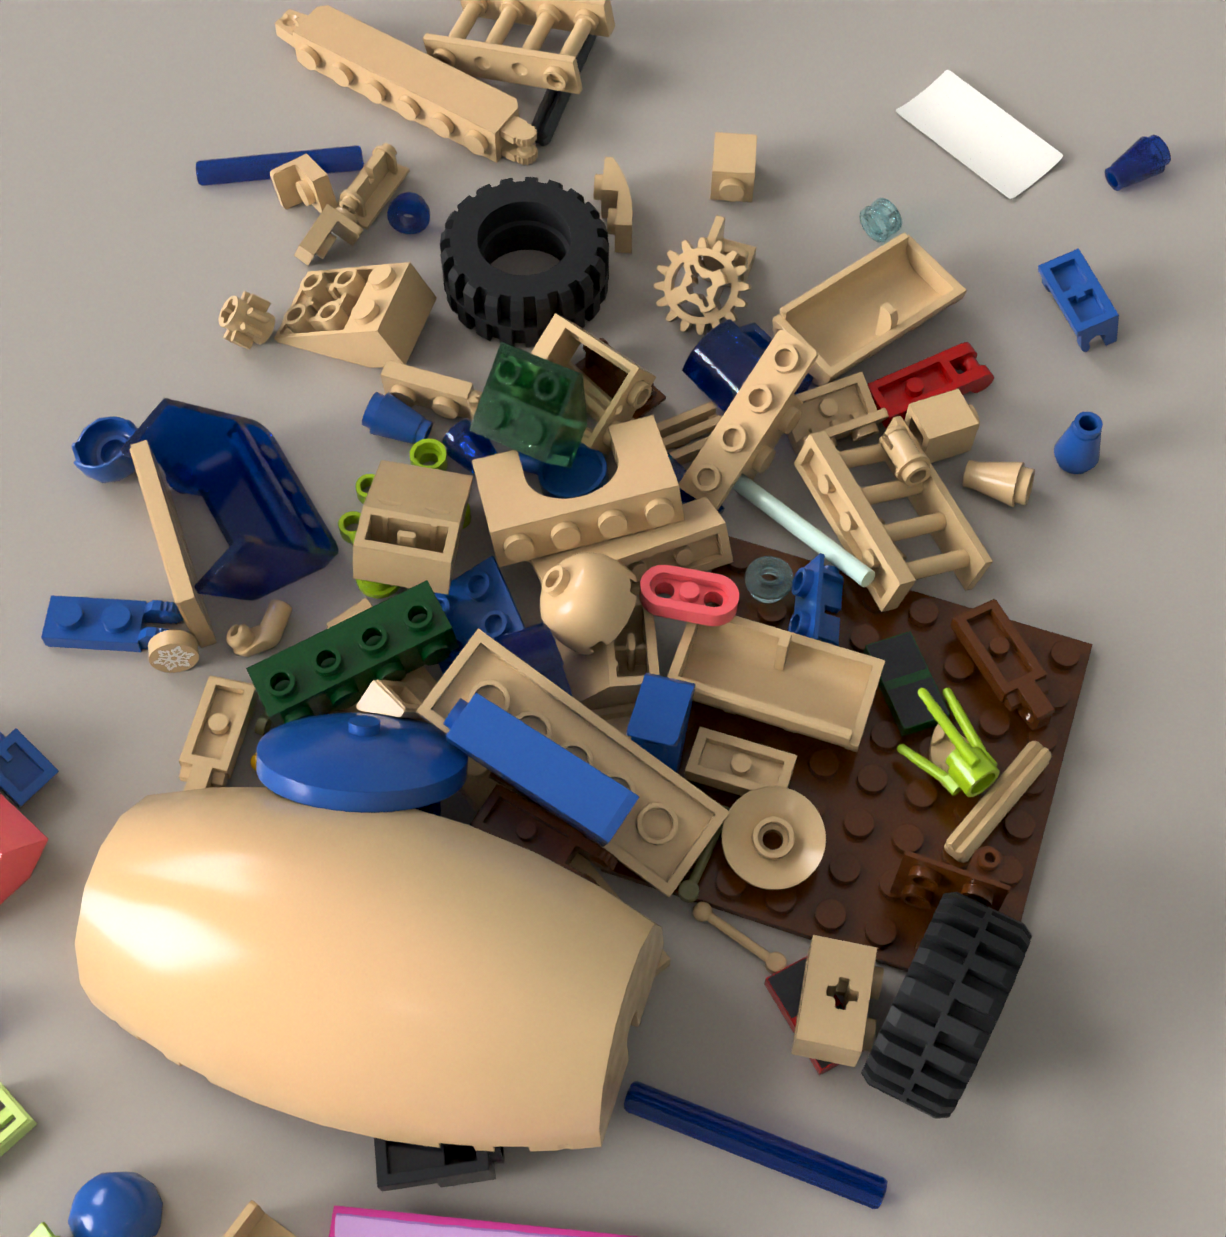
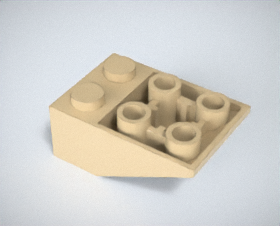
M411 262L309 271L301 281L300 288L290 308L285 313L274 339L278 343L369 368L384 367L385 363L389 360L406 365L437 297Z
M381 460L363 504L353 544V578L412 588L428 580L433 592L449 595L473 476Z

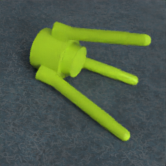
M920 688L918 696L956 747L945 761L949 766L948 773L905 744H899L897 751L940 781L952 796L958 794L961 790L967 797L977 796L989 788L1000 774V770L996 767L998 763L986 751L965 711L950 688L943 689V696L969 743L964 740L927 689Z

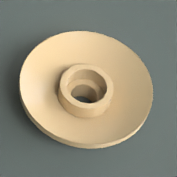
M781 786L760 787L741 796L729 809L730 813L724 820L722 827L723 852L733 871L747 883L766 890L791 888L805 881L820 864L826 846L825 826L816 807L802 794ZM766 833H777L781 837L782 845L775 850L768 849L763 844V836Z

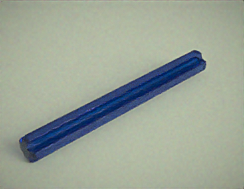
M634 1081L627 1091L624 1109L628 1113L869 1208L878 1209L883 1202L888 1181L882 1176L639 1081Z

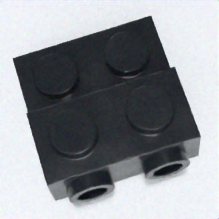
M374 1138L377 1187L382 1192L438 1183L442 1188L496 1179L495 1164H502L505 1161L504 1147H495V1152L475 1151L474 1146L441 1143V1147L437 1148Z

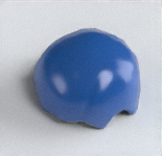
M117 416L98 418L83 429L77 442L72 443L71 448L76 459L73 463L87 477L101 483L121 481L136 471L130 448L131 444L143 441L140 431L128 419Z
M101 1173L89 1180L76 1193L72 1202L68 1225L73 1237H153L157 1235L161 1226L163 1202L155 1185L138 1173Z

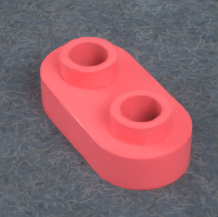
M657 565L651 567L643 574L640 581L639 598L645 610L655 616L707 626H721L730 622L736 615L739 590L731 579L720 574L673 565ZM665 593L670 595L671 598H662L657 595ZM713 602L717 603L720 606L710 607L706 606L705 604Z

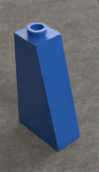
M478 693L473 695L469 703L460 698L443 723L450 729L445 736L448 743L602 847L611 841L639 799V796Z

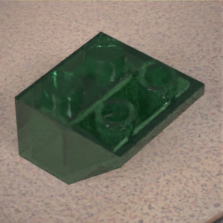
M501 342L469 430L542 462L571 468L587 427L583 374Z

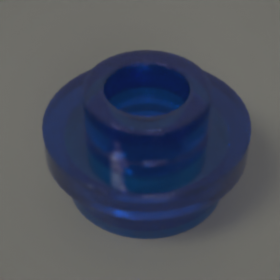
M405 192L399 194L390 202L387 219L395 230L404 234H417L428 226L430 222V209L420 195ZM408 214L412 215L413 217H406L404 215Z

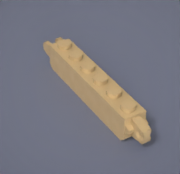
M329 5L318 6L309 15L288 9L275 22L277 36L295 48L297 61L305 68L315 70L333 79L338 85L348 87L366 96L370 101L382 104L398 112L405 119L415 121L433 130L440 137L455 141L476 155H482L496 163L502 156L527 166L528 164H533L534 161L536 162V158H538V149L535 144L537 129L532 124H528L527 121L519 118V107L516 98Z

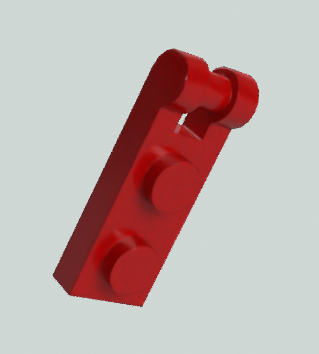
M964 342L879 378L867 385L877 410L882 408L887 410L889 417L882 421L884 427L887 428L893 417L901 416L905 420L910 403L959 389L962 395L970 391L978 393L986 389L993 382L994 375L986 365L978 363L976 360L977 352L969 342ZM956 370H962L963 373L958 374Z

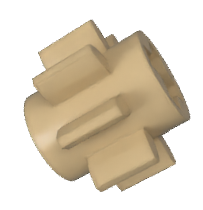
M246 291L243 292L241 298L231 296L224 303L219 315V325L227 329L223 338L248 350L251 349L253 342L259 345L265 343L275 326L274 315L267 312L271 303Z

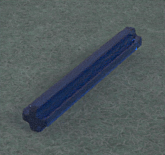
M352 145L199 160L196 162L195 168L199 185L208 186L270 180L271 170L305 154H308L327 174L361 171L364 166L361 147Z

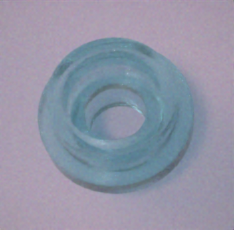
M773 556L757 558L750 563L746 570L745 585L752 596L758 601L764 603L777 602L784 598L792 588L793 572L790 566L780 558ZM772 574L778 578L769 581L764 579L761 575Z

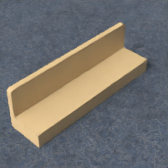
M702 497L682 504L685 521L531 559L530 561L542 586L546 573L564 559L580 552L601 553L617 560L636 576L637 583L630 580V592L639 595L641 578L651 567L673 565L706 572L732 563L733 557L726 522L707 497Z

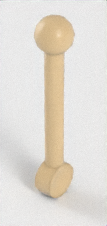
M698 902L693 907L692 913L697 921L709 922L762 959L769 973L774 974L786 967L787 960L782 953L768 952L714 914L709 903Z

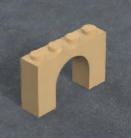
M646 416L608 426L617 471L612 479L603 487L581 497L568 499L551 498L534 491L525 479L517 449L472 460L498 566L503 567L685 521L679 484L654 416Z

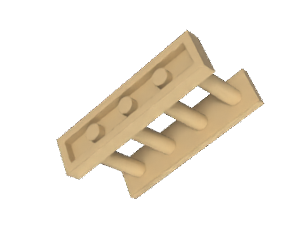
M460 0L463 12L449 36L426 33L423 37V42L428 55L472 77L580 94L583 88L576 57L589 34L610 37L615 28L611 0ZM478 17L497 20L485 42L466 39ZM514 23L534 26L522 48L502 45ZM551 29L571 31L559 54L539 51Z
M901 416L893 417L886 430L894 426H904L919 452L924 453ZM826 431L809 434L794 461V465L843 548L875 571V578L867 588L881 612L898 608L918 579L953 571L965 591L975 587L993 561L932 464L930 465L931 474L928 479L917 486H907L906 483H902L897 479L861 488L851 474L850 468L885 461L897 479L895 475L896 467L880 443L839 452ZM884 433L883 436H885L888 442H890L889 438ZM908 497L919 517L883 524L871 505ZM931 534L942 554L906 562L893 543Z

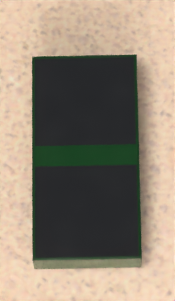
M911 631L865 645L864 654L885 660L878 686L902 737L937 726L938 724L918 696L920 688L927 689L947 717H950V712Z

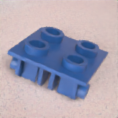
M493 555L452 580L449 595L434 592L453 628L460 647L452 651L447 659L438 663L443 675L478 628L517 657L525 654V645L527 644V636L529 634Z

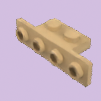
M779 330L679 482L680 489L696 499L707 497L715 509L718 510L741 474L753 480L757 473L762 474L768 469L776 455V450L773 448L783 433L788 435L800 420L802 411L799 409L803 402L794 393L818 358V353L815 349L784 330Z

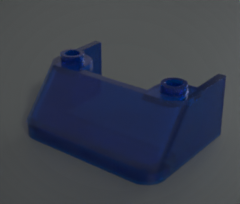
M163 398L120 449L123 456L132 458L130 453L131 444L147 440L157 462L165 473V479L169 486L181 494L188 493L202 496L230 547L194 585L198 594L255 601L325 568L338 554L339 549L336 541L275 437L265 426L253 419Z

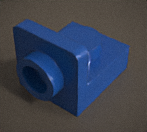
M15 728L6 737L0 732V789L21 808L59 770Z

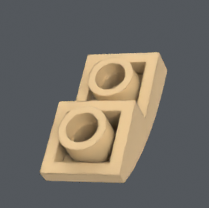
M605 157L603 174H595L593 199L601 200V218H607L608 234L615 235V252L632 253L633 211L629 187L616 160L613 157Z

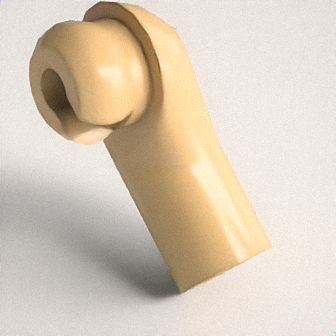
M271 600L261 624L251 628L246 624L232 626L226 636L227 644L233 648L235 654L244 657H251L275 647L284 632L292 613V607L281 600Z

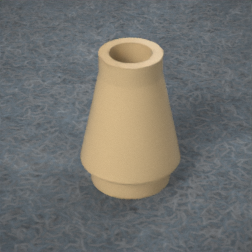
M969 460L963 476V487L974 489L1011 507H1014L1016 503L1027 505L1033 487L1035 469L1025 467L1024 462H977Z

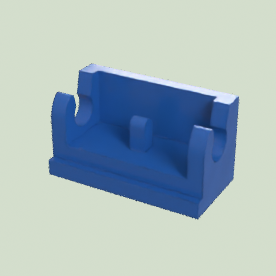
M1079 248L1038 265V272L1042 277L1045 289L1053 295L1077 336V343L1083 352L1089 351V342L1098 335L1101 336L1106 346L1117 341L1119 314Z

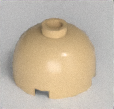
M580 552L564 559L546 573L542 582L540 613L546 628L558 641L574 652L586 655L595 653L589 647L595 646L599 641L606 645L610 644L628 623L637 598L635 594L630 592V580L637 583L636 576L617 560L601 553Z

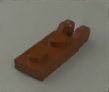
M496 784L470 823V826L533 851L596 885L598 884L592 877L569 866L577 852L597 867L609 872L613 871L619 861L610 851L587 839L584 834L562 819L500 784Z

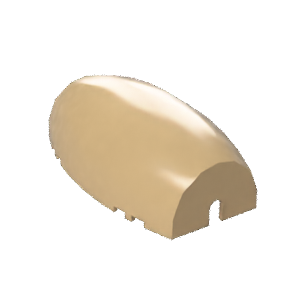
M267 787L202 788L147 795L122 814L101 845L87 880L75 939L80 984L92 1004L139 1041L143 1039L161 1051L170 1061L179 1066L185 1065L206 1076L209 1082L260 1105L335 1129L387 1141L437 1148L441 1147V1143L474 1146L475 1151L494 1152L495 1147H529L530 1152L602 1147L629 1060L627 1047L630 1025L635 1027L640 1025L664 948L662 927L609 891L533 851L470 825L417 809L361 813L317 808L284 798Z

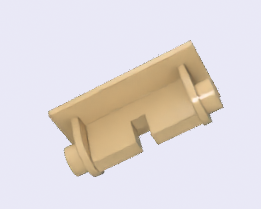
M388 143L376 146L373 149L370 159L347 190L342 191L337 202L338 207L348 210L358 219L357 225L367 230L410 172L409 168L397 164L395 157L397 151Z

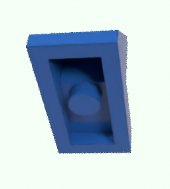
M646 673L627 727L626 735L630 736L632 741L678 774L696 684Z

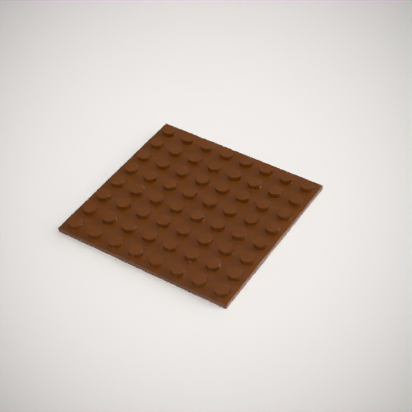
M728 536L733 562L711 570V573L726 576L736 584L739 590V602L735 616L788 631L795 606L792 582L796 572L801 567H805L811 560ZM839 570V574L844 578L841 610L838 613L827 610L824 612L840 618L839 647L864 654V648L867 644L911 631L950 712V721L958 732L965 737L943 696L944 688H950L953 691L986 751L998 763L996 766L1000 770L998 778L1031 741L1039 742L1051 752L1052 758L1046 768L980 845V847L990 846L996 848L1003 855L1005 865L1000 882L1010 885L1011 888L999 912L1021 922L1093 644L1011 620L1047 673L1045 681L1050 691L1045 696L1055 709L1049 724L1032 731L1019 715L1018 708L1009 711L1005 707L1004 702H1000L950 627L952 617L972 608L909 590L898 608L881 612L868 588L862 587ZM713 602L705 604L706 606L710 607L720 606L717 603ZM879 686L877 687L857 752L692 701L678 772L680 776L684 778L685 769L699 727L797 755L796 764L788 788L805 796L816 807L826 831L825 851L816 870L800 884L782 890L758 888L741 879L726 860L720 835L699 880V896L694 902H707L714 909L812 940L813 935L877 947L876 962L907 972L937 908L921 909L910 906L903 902L899 895L890 892L904 852L908 850L966 870L972 856L967 862H958L945 851L944 845L948 837L992 785L974 797H967L962 790L952 796L937 779L897 751V747L899 744H905L929 760V745L936 726L902 737ZM687 780L721 806L724 805L731 808L741 797L734 793ZM768 832L763 836V844L768 849L775 850L782 845L781 837L775 832ZM698 858L696 859V861L694 862V864L691 866V868L689 869V871L686 873V875L684 876V878L682 879V881L679 883V885H680L683 881L689 880V877H690V875H691V873H692V871H693V869H694V866H695V864H696ZM619 861L613 871L609 872L608 870L601 869L602 872L654 888ZM678 885L677 888L674 890V892L672 893V895H675V896H678V897H679V894H678L679 885Z

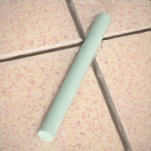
M742 474L733 489L818 554H825L826 560L862 587H867L872 583L875 578V571L746 475Z

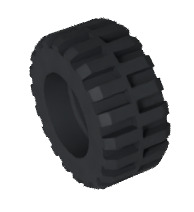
M525 177V181L514 182L513 178L500 180V185L491 187L490 184L479 188L476 191L477 195L475 197L468 195L457 205L458 211L454 210L445 222V230L441 233L440 256L447 302L451 310L458 314V320L469 329L476 327L477 335L489 341L493 337L497 338L499 343L504 346L514 347V343H525L526 348H533L555 313L581 328L585 327V320L591 321L600 311V304L605 301L608 292V232L605 223L600 219V213L590 202L584 203V197L572 188L565 191L561 183L549 180L548 183L538 182L537 177ZM519 250L541 251L552 255L560 261L554 267L532 275L509 274L491 265L499 257Z
M951 892L943 894L861 1072L869 1086L935 1119L949 1118L991 1037L1030 945L1032 935L1024 923L961 893Z

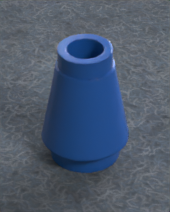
M375 392L362 418V425L370 429V434L410 444H415L422 439H428L433 427L432 421L427 420L389 392L386 395Z
M1093 412L1079 413L1056 442L1054 455L1059 467L1065 472L1083 474L1097 465L1100 458L1103 426L1102 420L1097 414Z

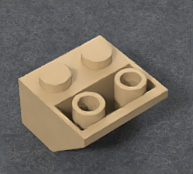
M639 596L636 598V604L628 623L616 639L608 645L599 641L595 646L589 647L595 653L589 655L576 653L556 639L559 687L590 710L636 703L644 675L646 673L660 675L654 615L645 610Z

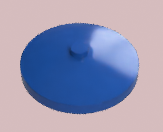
M333 713L293 720L267 732L257 745L256 773L260 781L268 789L284 798L304 805L345 812H393L427 806L455 794L466 782L468 756L448 743L446 735L427 722L377 713Z

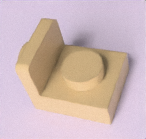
M308 154L302 155L270 171L278 199L285 209H289L302 202L306 206L313 205L320 213L327 203L335 209L338 207L328 174Z
M327 203L299 244L294 256L306 265H309L315 255L322 259L326 256L337 239L331 232L354 246L362 234L363 228L357 225L358 219L348 210L342 207H336L335 209Z

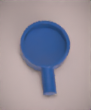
M583 443L561 445L551 450L544 458L518 451L523 471L538 475L544 496L560 499L581 497L600 489L609 482L605 457L599 450L591 449Z

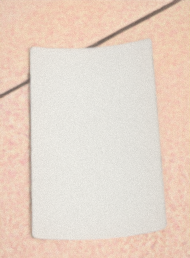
M946 70L923 92L895 110L896 113L1009 199L1015 198L1028 189L1063 157L1062 153L950 70Z

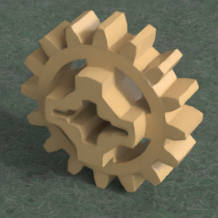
M705 237L699 238L697 248H694L688 240L682 241L683 253L679 255L677 252L669 250L667 255L672 262L670 266L658 265L657 270L665 275L664 281L654 283V288L664 290L665 294L664 297L656 302L657 306H669L671 310L665 319L668 322H673L681 318L680 330L683 332H687L693 324H696L698 335L706 334L708 324H711L716 332L723 331L722 319L726 318L732 323L738 320L737 315L733 311L736 306L747 308L748 303L740 298L741 291L751 290L752 285L741 282L740 276L749 271L748 266L736 267L734 262L740 254L735 250L727 255L723 254L725 243L718 240L713 248L709 249V242ZM701 256L715 258L725 268L716 271L706 268ZM683 266L686 272L681 285L674 288L677 273ZM699 274L702 279H711L712 286L707 288L708 296L706 298L703 294L694 293L693 287L699 284L697 278ZM731 285L730 296L726 304L721 308L719 299L723 289ZM692 302L698 305L704 317L688 313L682 308L681 304Z

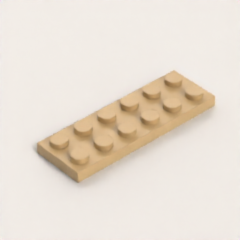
M478 628L417 709L416 713L447 735L450 729L443 723L460 698L469 703L473 695L478 693L638 795L639 799L611 841L602 848L610 851L621 864L666 897H670L730 811Z

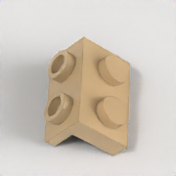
M859 372L796 394L803 402L799 409L802 411V414L795 428L788 434V438L795 455L799 454L809 434L826 431L834 446L838 447L836 440L851 435L853 442L878 433L877 425L888 418L889 415L886 408L877 410L863 372Z

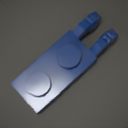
M51 595L41 638L45 646L142 652V649L148 650V643L153 636L169 630L168 628L147 627V623L177 624L183 621V617L174 602L152 600L147 603L146 601Z

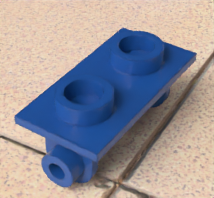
M820 553L805 567H801L794 576L792 594L795 595V606L788 631L839 646L840 618L824 612L827 610L838 613L841 610L844 578L839 574L837 567L831 565L824 566L825 554Z

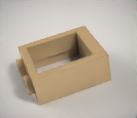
M555 313L508 392L589 448L609 455L612 445L608 426L630 421L635 411L641 408L649 399L652 392L651 385L656 376L577 324ZM581 343L628 373L593 431L547 400Z

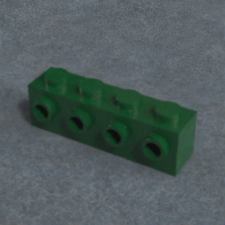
M428 580L246 669L268 717L276 728L293 720L323 715L334 709H347L361 699V696L364 695L373 680L401 682L407 673L424 665L431 666L441 663L450 656L452 651L460 647L448 618Z

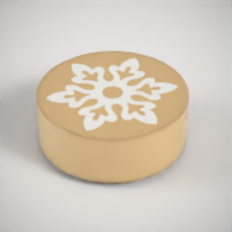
M183 630L160 632L153 636L148 643L149 663L153 668L162 672L175 673L188 670L199 660L198 641L194 635Z

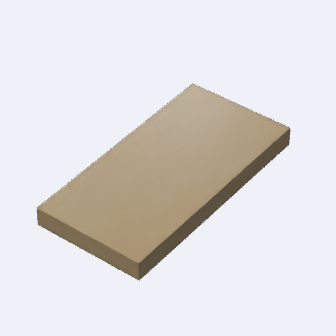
M144 440L131 444L130 453L175 603L190 633L196 637L198 645L203 648L217 643L170 488L148 441Z

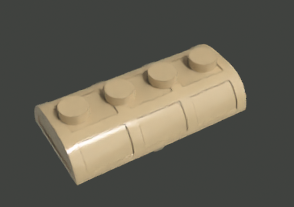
M904 232L781 307L780 314L772 319L773 332L776 335L779 330H784L817 351L818 358L805 377L814 384L822 386L835 381L836 378L864 360L871 358L881 349L918 328L922 323L950 305L962 300L967 290L909 234L907 235Z
M734 616L730 622L721 626H707L687 622L667 677L696 684L693 701L857 752L885 660Z

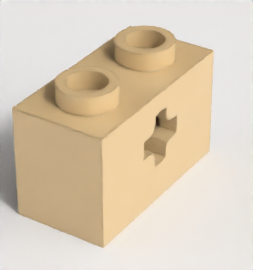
M813 935L807 953L791 1054L855 1067L862 1050L871 1052L876 1030V1019L867 1017L870 999H879L884 968L875 966L877 947ZM834 994L844 996L845 1010L835 1008Z

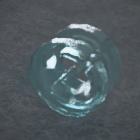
M883 197L877 198L871 206H866L860 212V223L864 231L877 242H884L890 237V234H895L902 227V219L898 209L892 202Z

